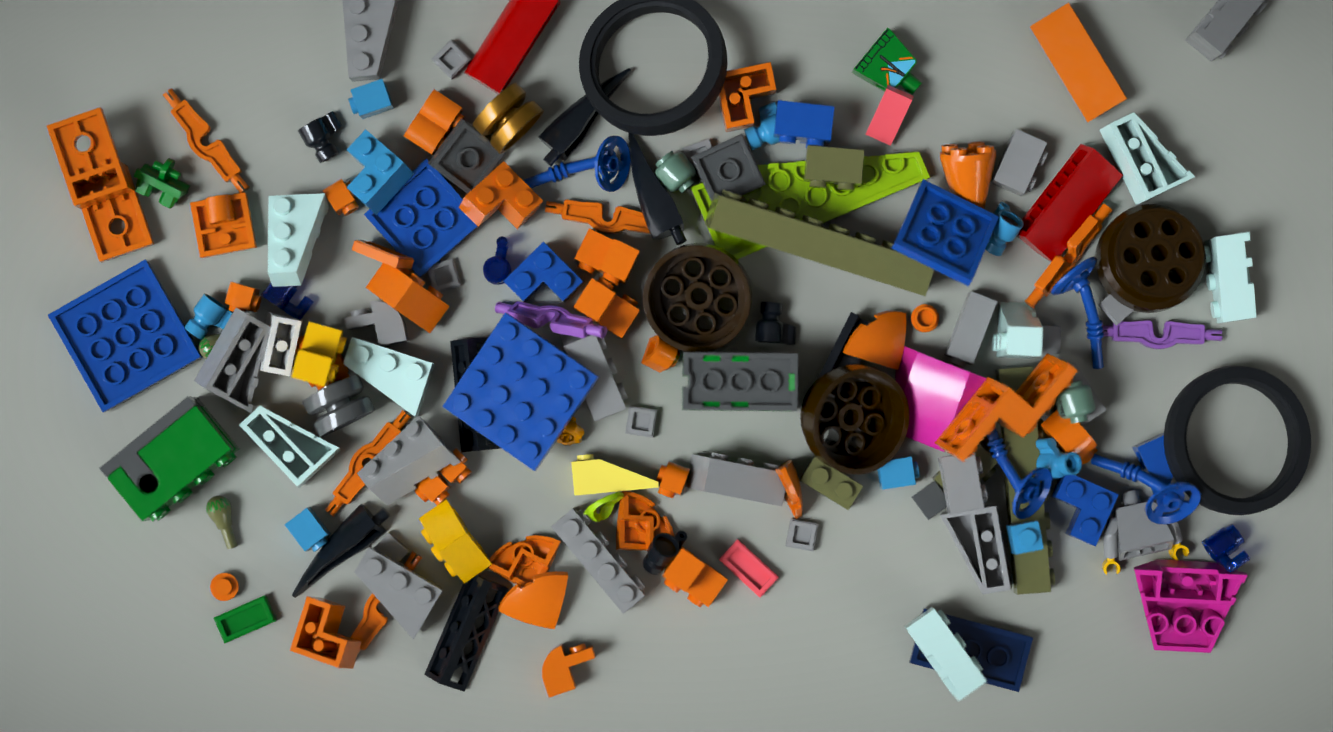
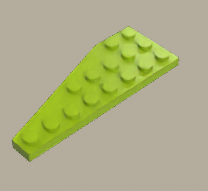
M920 152L864 156L862 184L855 186L854 191L839 190L837 184H827L826 188L809 187L810 182H804L805 161L757 165L766 185L743 195L741 201L748 203L749 199L753 198L769 204V210L775 211L778 206L796 213L795 218L802 220L803 215L825 223L918 184L923 179L927 180L930 176ZM703 183L691 187L703 219L706 221L711 200ZM708 228L714 245L726 250L737 260L767 247Z

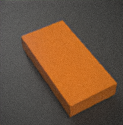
M356 240L353 243L352 250L395 268L412 269L414 263L412 257L372 241Z

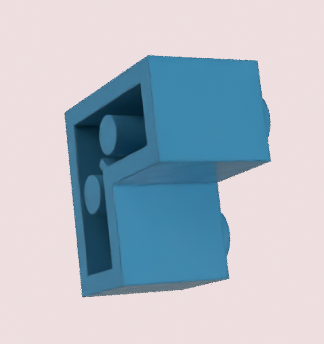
M366 129L347 149L364 169L346 188L377 215L414 173L401 159Z

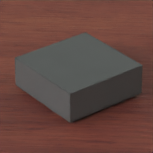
M935 481L912 496V499L927 520L946 508L944 493Z

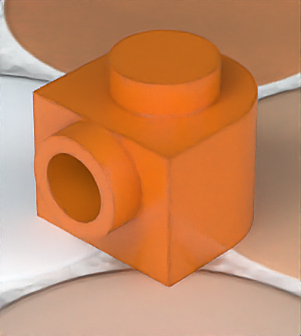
M342 178L322 191L338 216L343 213L347 216L355 212L359 205L354 199L355 196L346 188L351 182L347 181L344 183Z
M230 281L224 303L229 305V311L234 312L235 308H238L243 312L246 310L257 312L262 297L259 296L260 289Z
M656 335L649 339L641 363L660 373L669 367H674L678 362L680 353L677 348L667 344Z
M455 448L452 452L461 462L455 466L449 464L439 470L452 484L456 481L462 483L472 472L465 464L468 459Z
M670 461L667 466L661 465L656 481L661 482L658 493L674 499L675 494L681 496L690 469Z
M439 474L433 479L427 477L415 484L417 488L414 491L424 502L430 500L439 505L449 497L450 494L447 491L452 486Z

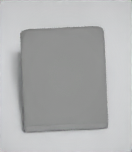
M1108 294L1098 304L1115 325H1118L1134 311L1118 302L1111 294Z

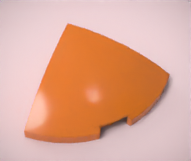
M893 310L877 313L874 317L878 319L867 325L861 323L855 329L842 353L898 370L906 337V313Z
M790 459L780 464L781 467L775 470L786 491L784 498L794 518L798 519L802 516V491L796 468Z
M622 491L624 497L619 503L616 550L647 551L657 534L667 533L673 537L675 536L667 517H661L653 508L655 503L640 494Z
M540 535L526 536V540L512 544L510 541L500 547L489 558L492 565L487 568L516 585L520 584L523 588L526 583L533 581L532 577L534 575L549 571L561 541Z
M554 571L534 575L532 577L533 581L526 583L523 588H521L520 584L515 585L500 602L499 612L531 625L555 629L565 596L568 572Z

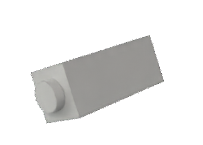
M973 291L968 292L944 353L945 356L950 357V363L963 368L966 364L972 365L974 363L998 301Z

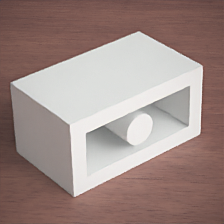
M268 312L265 324L271 328L264 359L260 362L259 369L261 371L290 376L302 321L294 317Z

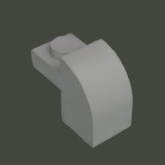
M370 301L372 313H368L367 309L351 311L352 317L345 318L348 330L375 325L379 346L409 341L406 323L402 314L385 302Z

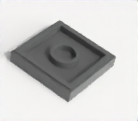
M460 119L428 164L468 194L494 170L506 152L499 154L490 144L488 138L482 136L465 120Z
M743 134L737 135L691 157L711 202L714 193L722 194L723 189L743 196L766 185Z

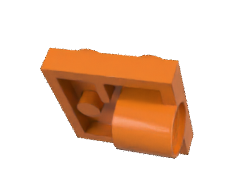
M246 192L233 195H218L190 203L200 258L257 248Z

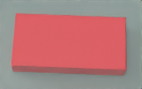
M888 85L865 135L891 146L914 96Z
M738 539L719 558L731 572L759 597L779 578Z

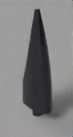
M628 68L601 84L603 92L608 98L613 95L630 74L631 69ZM586 94L567 108L538 136L551 149L543 159L550 167L559 157L565 161L583 141L587 131L599 114L589 102Z
M628 133L633 180L638 201L652 239L660 240L673 236L676 245L685 243L687 240L683 233L684 222L673 198L651 170L634 135Z
M360 504L316 554L301 577L292 596L296 598L330 570L369 547L386 531L382 523L390 517V514L382 508L373 515L363 504Z

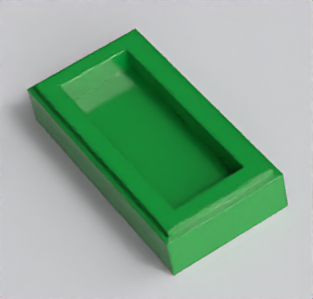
M267 595L213 618L224 644L277 621Z

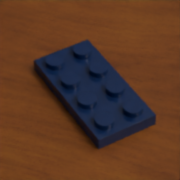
M923 608L922 613H924V612L927 611L928 609ZM945 614L950 621V624L947 626L953 635L956 633L960 635L967 645L964 648L965 652L970 658L974 656L982 666L981 674L986 679V684L1019 692L1033 637ZM914 641L909 663L934 669Z

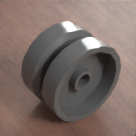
M358 374L335 381L302 401L309 415H317L327 411V414L318 418L313 424L319 437L346 427L376 410L370 397L363 396L351 401L352 397L358 395L364 389Z

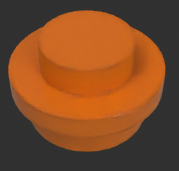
M923 304L913 310L911 323L916 330L930 332L938 325L939 314L933 306Z
M220 573L212 579L210 590L216 599L228 601L237 595L239 583L234 575Z

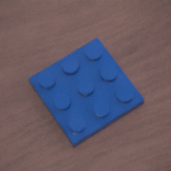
M428 159L424 160L412 171L414 173L413 176L377 215L370 209L364 214L397 252L414 259L412 269L420 278L478 227L459 208L463 200L461 196L437 170L428 164Z
M923 179L892 249L969 286L999 216Z

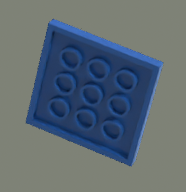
M146 259L48 314L49 319L103 413L202 358Z
M505 313L442 407L530 469L537 471L599 379V376L513 316Z

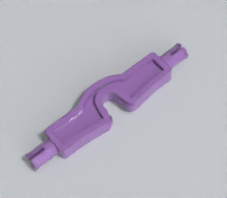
M498 301L495 305L496 313H508L524 325L536 329L551 321L550 329L553 333L585 338L588 335L604 338L607 334V328L593 324L592 318L570 314L569 311L562 307L537 306L520 301L513 305Z
M1150 320L1121 321L1118 325L1112 323V326L1102 325L1103 330H1105L1103 332L1104 337H1112V341L1139 342L1151 349H1165L1175 344L1201 345L1204 344L1205 340H1222V336L1211 335H1221L1222 329H1205L1203 324L1167 321L1164 323L1161 338L1155 337L1153 322Z

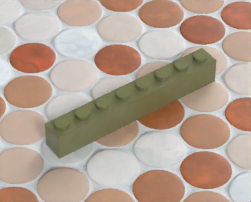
M1033 367L995 370L996 381L1016 392L1031 374ZM1000 425L1001 438L1004 440L1002 444L1006 445L1004 450H1008L1006 455L1020 478L1025 479L1029 473L1037 469L1036 463L1040 451L1036 447V441L1039 438H1043L1042 428L1036 426L1031 433L1026 434L1023 438ZM1004 473L1008 525L1031 520L1038 521L1044 547L1042 550L1016 555L1011 553L1014 593L1020 595L1051 592V585H1055V573L1053 568L1049 569L1048 557H1053L1052 542L1047 540L1046 529H1050L1049 512H1045L1043 502L1041 507L1029 518H1017L1013 513L1015 489ZM1029 502L1021 503L1020 510L1026 508Z

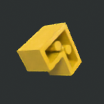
M309 322L302 348L298 350L291 377L321 386H327L330 382L335 381L339 370V365L335 364L337 354H343L347 338L343 337L344 331Z
M447 499L419 518L424 527L421 530L422 535L430 545L434 544L430 548L439 562L442 560L446 561L444 566L452 577L458 575L465 584L492 565L482 546L469 532L462 518Z

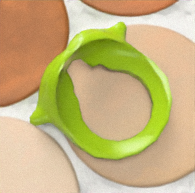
M619 491L596 501L587 507L584 515H587L595 522L607 519L611 515L614 505L624 497V494ZM599 506H601V507H600V510H599V514H598V513H597V508H598Z

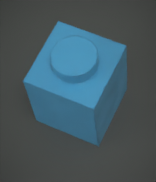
M383 79L351 89L353 97L348 98L353 114L359 113L362 119L394 109Z
M912 457L891 459L883 467L877 469L879 485L882 490L916 485L915 479L920 478L917 461L912 462Z
M307 507L285 524L304 551H309L312 548L316 552L328 542L325 538L331 534L311 507Z
M1031 520L1006 525L1012 554L1016 555L1044 549L1038 521Z

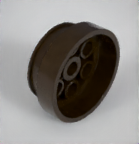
M1158 204L1139 205L1117 216L1102 232L1095 255L1097 259V274L1107 293L1111 294L1124 306L1142 313L1162 312L1186 300L1200 284L1206 265L1204 243L1193 223L1177 210ZM1162 223H1166L1171 227V236L1166 235L1162 231ZM1135 226H1140L1144 230V238H1139L1135 235ZM1179 246H1184L1188 249V258L1180 255ZM1152 248L1160 251L1162 255L1161 261H1157L1152 257ZM1124 251H1128L1133 254V264L1127 263L1125 261L1123 256ZM1169 271H1173L1178 275V284H1174L1169 280ZM1141 274H1146L1150 277V287L1143 285Z
M691 243L669 251L654 265L645 282L643 306L650 326L667 344L686 352H708L729 343L743 328L752 306V288L744 267L732 254L715 245ZM695 260L700 263L702 268L700 274L695 275L688 271L687 264L689 261ZM718 269L724 270L728 274V281L723 284L718 283L714 279V271ZM667 280H677L681 286L680 291L677 293L670 292L666 286ZM696 288L704 289L707 293V300L704 302L695 300L693 290ZM723 297L732 299L734 308L730 311L723 310L719 304L720 299ZM680 306L685 309L686 318L684 320H678L673 316L672 309L674 307ZM703 315L709 316L713 321V327L710 329L702 328L699 324V317Z
M852 364L842 366L822 375L807 391L801 406V428L811 452L822 463L846 474H867L887 464L901 448L909 426L908 401L901 386L890 375L865 365ZM844 383V389L840 393V387ZM867 391V397L863 400L864 393ZM848 410V415L844 419V414ZM871 418V423L867 427V422ZM829 430L828 436L824 439V434ZM852 437L851 444L847 446L849 439Z

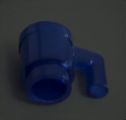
M503 236L499 237L496 241L495 256L487 259L483 265L485 278L494 285L504 284V280L512 273L511 265L506 260L509 242Z
M270 282L261 293L264 298L298 320L304 317L314 303L307 296L303 297L298 306L290 302L298 291L296 289L298 286L273 287Z
M1232 524L1226 528L1222 527L1202 541V545L1209 556L1217 564L1220 563L1228 572H1234L1250 560L1245 551H1242L1232 559L1229 557L1245 542L1240 532Z

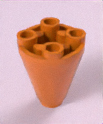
M970 142L967 148H958L957 144L942 145L940 160L950 193L984 209L996 160L994 146L985 145V142Z

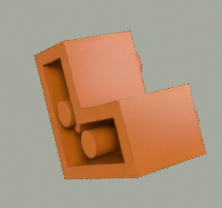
M771 62L727 71L724 85L718 95L726 132L754 126L750 99L776 93Z
M503 161L464 197L459 208L478 227L498 210L518 229L537 212L543 200Z
M589 228L574 259L580 262L578 268L590 274H593L594 270L603 274L602 278L618 287L620 282L626 285L640 256V251Z
M385 263L381 265L365 287L428 333L432 332L450 307L441 300L443 297L442 293L432 286H429L426 290L423 287L426 282L414 273H411L408 269L395 268Z
M600 277L598 281L591 278L573 306L574 309L586 317L592 318L594 322L600 326H605L608 331L623 339L640 312L636 308L638 302L626 294L622 298L617 296L613 292L614 286Z
M683 546L662 573V576L666 578L664 581L665 585L676 593L680 589L688 592L687 599L700 608L703 604L709 607L728 581L727 577Z
M307 596L290 651L337 668L353 669L361 641L337 633L346 606L324 598Z

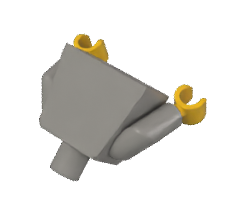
M1137 490L1128 491L1121 495L1125 507L1116 509L1115 516L1108 521L1103 537L1104 557L1107 559L1103 561L1102 569L1106 575V569L1109 564L1116 565V574L1120 572V565L1115 560L1117 557L1119 561L1169 550L1170 557L1178 561L1176 551L1179 548L1182 549L1184 556L1187 557L1189 555L1188 548L1181 544L1183 538L1178 522L1156 524L1150 521L1145 513L1147 502L1141 503ZM1155 501L1152 503V510L1154 511L1157 507Z

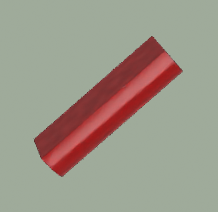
M509 0L464 71V74L499 95L509 86L560 5V0Z
M1080 144L1023 217L1024 225L1017 237L1035 252L1052 262L1055 256L1062 255L1067 248L1068 240L1081 227L1089 215H1093L1123 175L1097 150Z

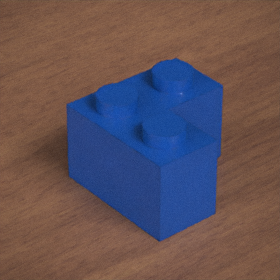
M778 100L773 137L779 138V142L785 144H796V140H800L801 144H806L805 148L808 145L828 146L831 141L835 106Z
M544 242L504 280L524 303L544 283L564 303L584 284Z
M1065 475L1063 478L1058 479L1051 497L1076 508L1065 534L1089 545L1096 546L1119 495L1076 475Z

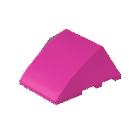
M904 346L900 366L896 370L895 380L903 389L909 406V426L906 437L946 452L935 443L936 440L987 378Z
M1156 559L1133 567L1154 650L1211 653L1225 624L1224 619L1231 605H1234L1237 599L1235 596L1241 584L1245 582L1248 576L1247 573L1215 562Z

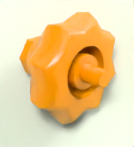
M574 416L557 439L558 443L570 446L582 442L584 429L576 423Z

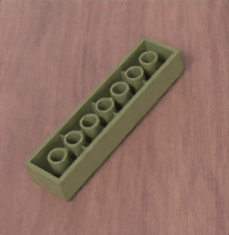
M723 189L722 194L714 193L705 221V225L710 229L922 296L927 294L934 269L892 249L894 244L892 242L883 240L882 245L876 243L877 239L860 232H856V235L852 236L849 235L850 230L830 223L829 228L822 226L823 221L803 215L801 220L795 218L796 213L778 206L775 211L769 210V204L750 198L747 203L741 201V195Z

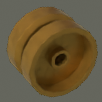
M517 83L511 84L497 95L473 123V127L482 136L489 135L495 131L491 137L490 144L499 154L504 153L518 142L544 113V110L535 101H529L522 105L526 92Z

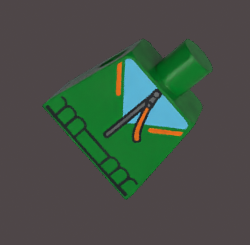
M888 27L852 71L857 77L884 92L888 85L895 88L901 86L910 95H913L922 84L918 78L910 73L917 60Z

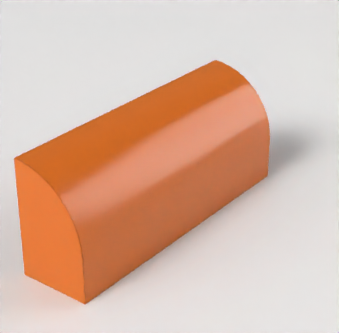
M1070 3L1065 4L1030 26L1087 122L1092 121L1128 99Z

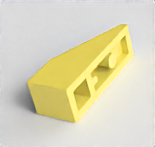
M594 454L578 455L577 461L571 462L574 496L659 487V483L656 480L601 459L594 460Z

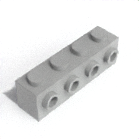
M573 508L551 527L624 614L645 596L643 589L646 586L636 574L632 577L624 569L628 565L618 553L613 555L606 546L610 543L600 531L596 534L589 526L592 521L587 515H584V511L580 509L577 512Z

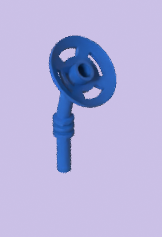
M609 136L600 145L596 157L567 164L561 162L560 166L556 164L554 168L548 167V171L523 181L532 189L550 181L555 183L557 179L562 180L563 176L568 178L569 174L595 168V176L599 186L605 191L614 192L620 189L627 179L630 169L629 147L622 137ZM616 146L619 149L621 160L618 159L613 151ZM617 171H619L616 178L610 183V180L614 178Z
M1090 257L1063 276L1054 285L1051 294L1053 296L1061 295L1073 289L1076 293L1080 292L1088 318L1086 331L1088 333L1087 338L1090 339L1092 366L1093 369H1102L1104 367L1101 340L1104 337L1103 321L1099 319L1092 290L1089 286L1090 282L1087 279L1095 268L1097 259Z
M995 427L987 435L989 440L987 445L991 447L990 452L994 453L992 458H996L1012 487L1015 489L1016 494L1013 500L1014 515L1019 519L1029 518L1045 501L1051 488L1052 474L1047 468L1039 467L1029 473L1025 479H1021L1007 457L1008 450H1004L1006 445L1002 444L1004 440L999 437ZM1029 502L1026 508L1020 510L1021 503Z
M1094 454L1092 457V465L1116 472L1122 478L1126 477L1127 480L1132 479L1133 482L1140 481L1156 490L1145 506V513L1148 519L1156 524L1178 522L1189 516L1199 505L1200 492L1191 483L1178 482L1168 485L1143 471L1141 466L1130 465L1127 461L1121 463ZM1190 490V500L1186 501L1184 500L1185 495L1183 492ZM1156 500L1158 506L1153 511L1152 503ZM1172 511H1175V512H1173V513L1163 514V512H1172Z

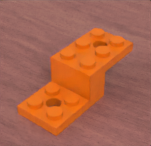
M99 107L47 125L73 205L82 210L99 262L102 263L154 245L138 194L135 192V186L128 165L120 161L103 109ZM82 136H87L91 141L90 148L87 151L81 152L77 149V140ZM116 219H122L125 223V230L121 234L116 235L111 231V224Z
M1047 353L1016 392L1002 383L987 377L935 443L944 451L964 462L966 458L971 457L976 452L977 445L983 437L993 431L996 421L1001 426L1024 438L1026 434L1031 433L1035 429L1037 421L1043 413L1053 407L1055 399L1060 392L1072 383L1073 376L1077 373V370L1071 364Z

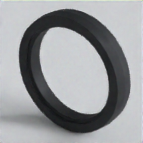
M618 0L606 8L592 23L583 40L579 56L580 79L584 92L593 108L616 128L642 136L673 133L698 120L708 111L720 94L725 82L728 65L726 45L718 24L707 10L695 0ZM649 13H671L686 18L700 29L705 36L708 47L707 68L696 90L679 105L658 113H635L614 104L604 94L599 78L600 58L611 36L628 21Z
M1228 366L1211 370L1197 377L1178 394L1170 407L1165 422L1164 450L1169 469L1177 483L1186 482L1195 485L1200 492L1199 504L1201 506L1229 515H1250L1262 512L1281 503L1299 485L1310 459L1311 432L1302 404L1294 392L1280 379L1257 368ZM1224 384L1246 385L1264 394L1280 412L1287 431V455L1279 475L1265 490L1246 498L1224 495L1206 484L1193 467L1187 449V428L1194 408L1207 393ZM1185 491V493L1189 497H1191V491Z

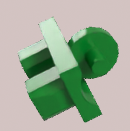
M168 158L164 164L155 160L153 166L145 163L141 169H136L133 176L137 178L135 192L149 197L152 195L154 188L163 191L159 203L169 209L173 208L179 199L188 193L190 185L178 180L181 172L173 169L175 160Z

